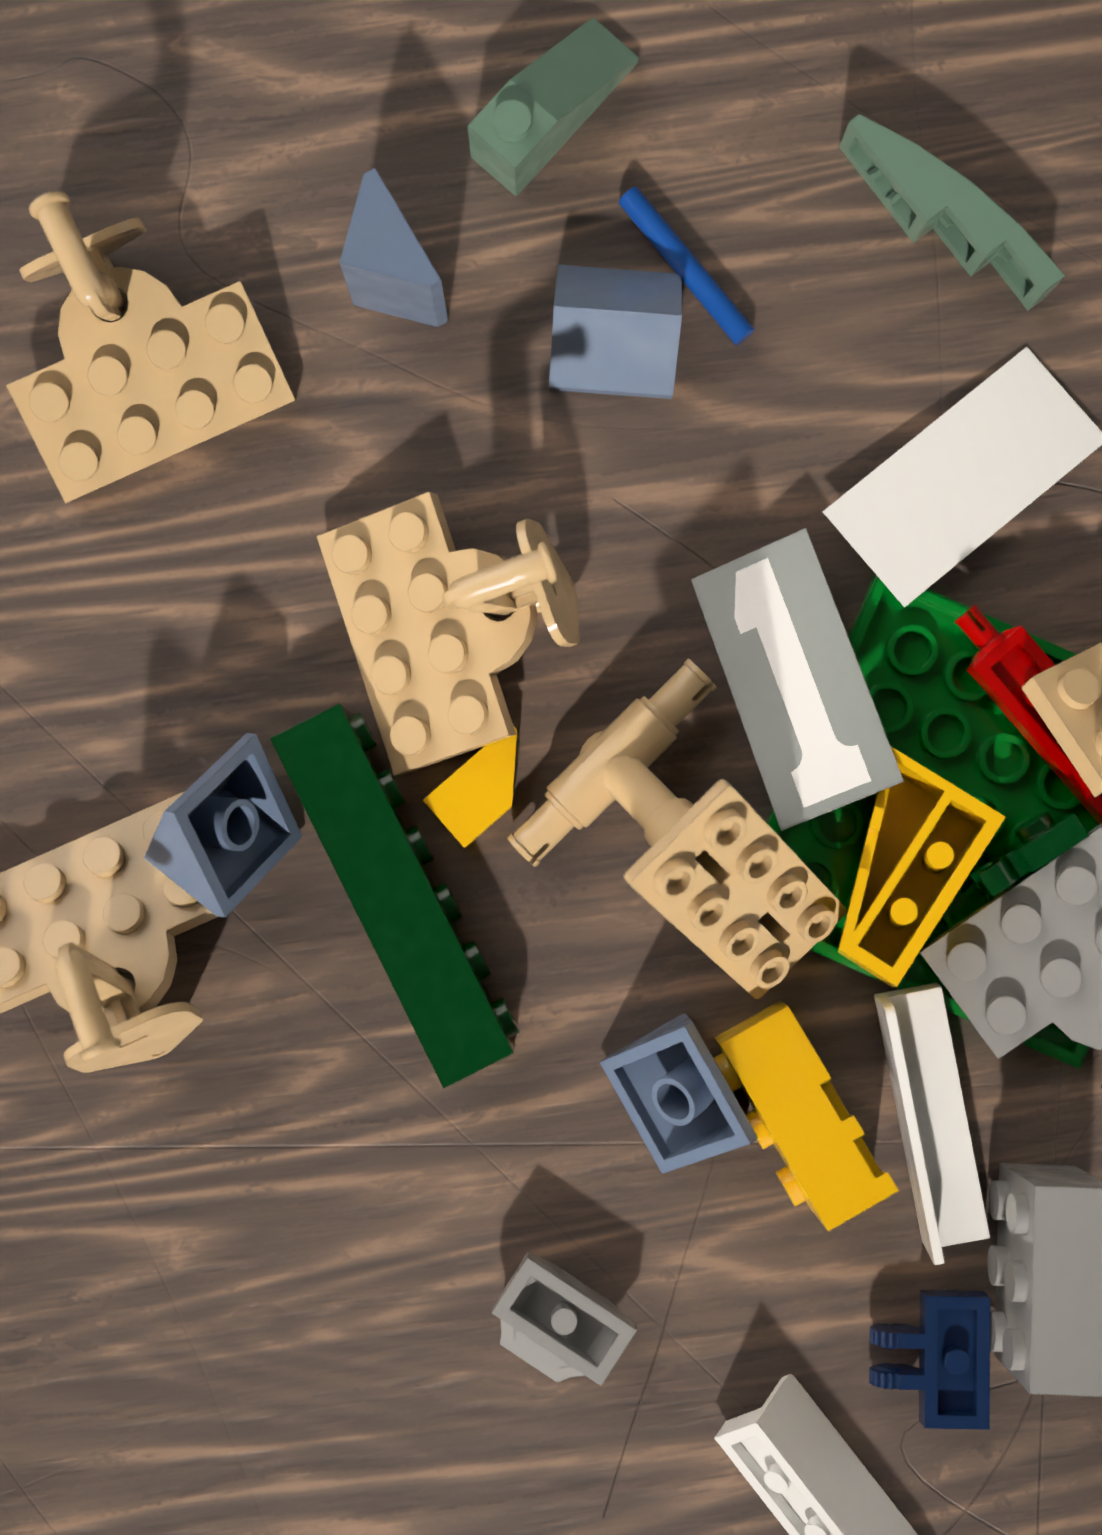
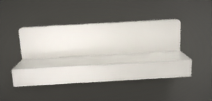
M931 983L874 994L921 1239L933 1264L939 1265L944 1264L942 1247L989 1239L990 1234L943 991L938 983Z
M792 1374L780 1379L761 1408L725 1421L714 1437L789 1535H918Z

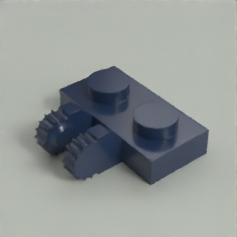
M920 1290V1327L904 1323H878L870 1326V1343L872 1345L886 1349H919V1368L906 1364L892 1363L872 1365V1367H869V1384L877 1386V1388L891 1390H919V1421L924 1428L990 1430V1296L984 1291Z

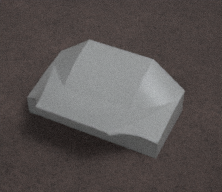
M529 1252L523 1258L492 1308V1314L500 1319V1345L557 1383L572 1377L587 1376L602 1386L637 1331L636 1323L607 1298L554 1263Z

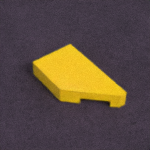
M515 727L516 735L484 746L423 799L424 803L464 848L470 845L513 807L517 729Z

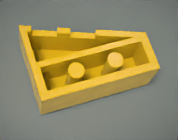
M778 1001L714 1037L722 1053L713 1059L731 1091L734 1092L742 1088L752 1105L753 1110L746 1113L745 1116L756 1133L757 1141L762 1149L774 1144L784 1162L785 1167L776 1171V1175L794 1206L806 1201L827 1231H830L899 1191L889 1173H884L877 1165L862 1138L865 1135L855 1116L850 1117L830 1081L831 1076L788 1005Z

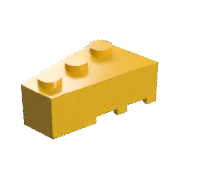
M891 747L904 782L876 794L837 952L893 988L897 987L1005 819V816Z

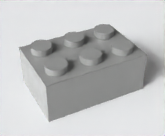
M999 1163V1180H993L989 1190L990 1213L993 1220H998L997 1246H990L987 1257L989 1281L992 1286H996L995 1311H990V1351L994 1352V1356L1029 1394L1102 1397V1181L1073 1165Z

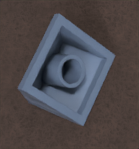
M373 168L363 174L339 262L354 306L439 327L448 322L442 280L376 168Z
M558 265L553 310L549 390L672 399L682 322V276L677 273Z
M246 733L163 812L144 857L189 895L219 917L226 918L303 837L256 734Z
M685 1013L599 1062L662 1174L749 1145L758 1138L694 1023Z

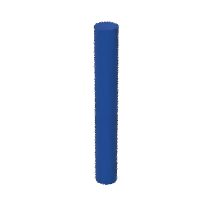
M637 186L629 189L619 199L618 204L674 272L682 276L683 283L735 346L741 344L754 332L755 328Z

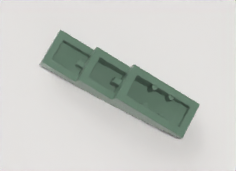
M858 114L849 121L839 145L840 150L913 243L933 229L970 277L991 263L1027 311L1046 298L1065 277L1064 273L1025 229L973 182L918 144L861 114Z

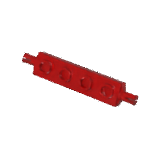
M974 604L954 621L979 649L966 670L1098 824H1101L1102 794L1097 797L1093 796L1022 690V687L1033 676L1055 666V664L1021 625L999 633L977 608L978 606Z

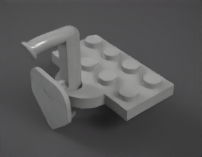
M1102 823L1089 831L1087 838L1038 870L1032 871L923 946L920 950L926 962L998 1059L1052 1022L1071 1040L1097 1050H1102Z

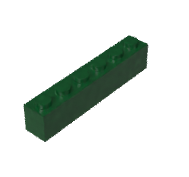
M339 703L271 737L270 740L443 1089L513 1054L515 1046L510 1037L520 1033L518 1025L504 998L495 1002L492 1001L482 981L483 978L491 975L490 969L475 940L464 945L453 923L463 917L446 883L435 887L425 867V864L433 861L434 857L418 826L409 830L406 829L396 807L406 803L389 769L378 773L368 753V750L376 747L377 743L362 713L358 712L350 716L347 709Z

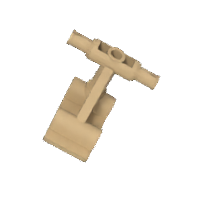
M687 659L684 665L649 700L645 696L640 700L636 698L605 730L595 733L587 739L581 748L579 756L546 787L548 791L544 795L548 800L513 834H510L507 840L528 862L537 867L540 864V860L574 827L578 830H581L583 827L587 828L616 800L645 830V839L651 846L625 873L624 879L752 997L759 999L771 987L779 984L785 978L788 971L817 942L825 939L832 932L834 926L846 915L847 909L726 780H719L696 804H693L685 798H677L648 768L677 739L676 735L679 733V730L676 726L710 692L717 688L696 664Z

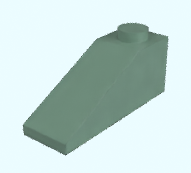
M592 17L511 78L467 126L470 157L517 197L638 64L639 57Z

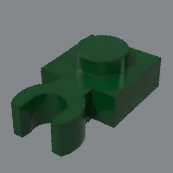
M1044 811L1017 827L1014 832L1019 840L1003 849L1004 852L974 869L969 873V876L982 896L988 893L994 896L1011 886L1029 871L1038 870L1087 838L1089 834L1075 814L1055 815L1052 817L1048 811Z

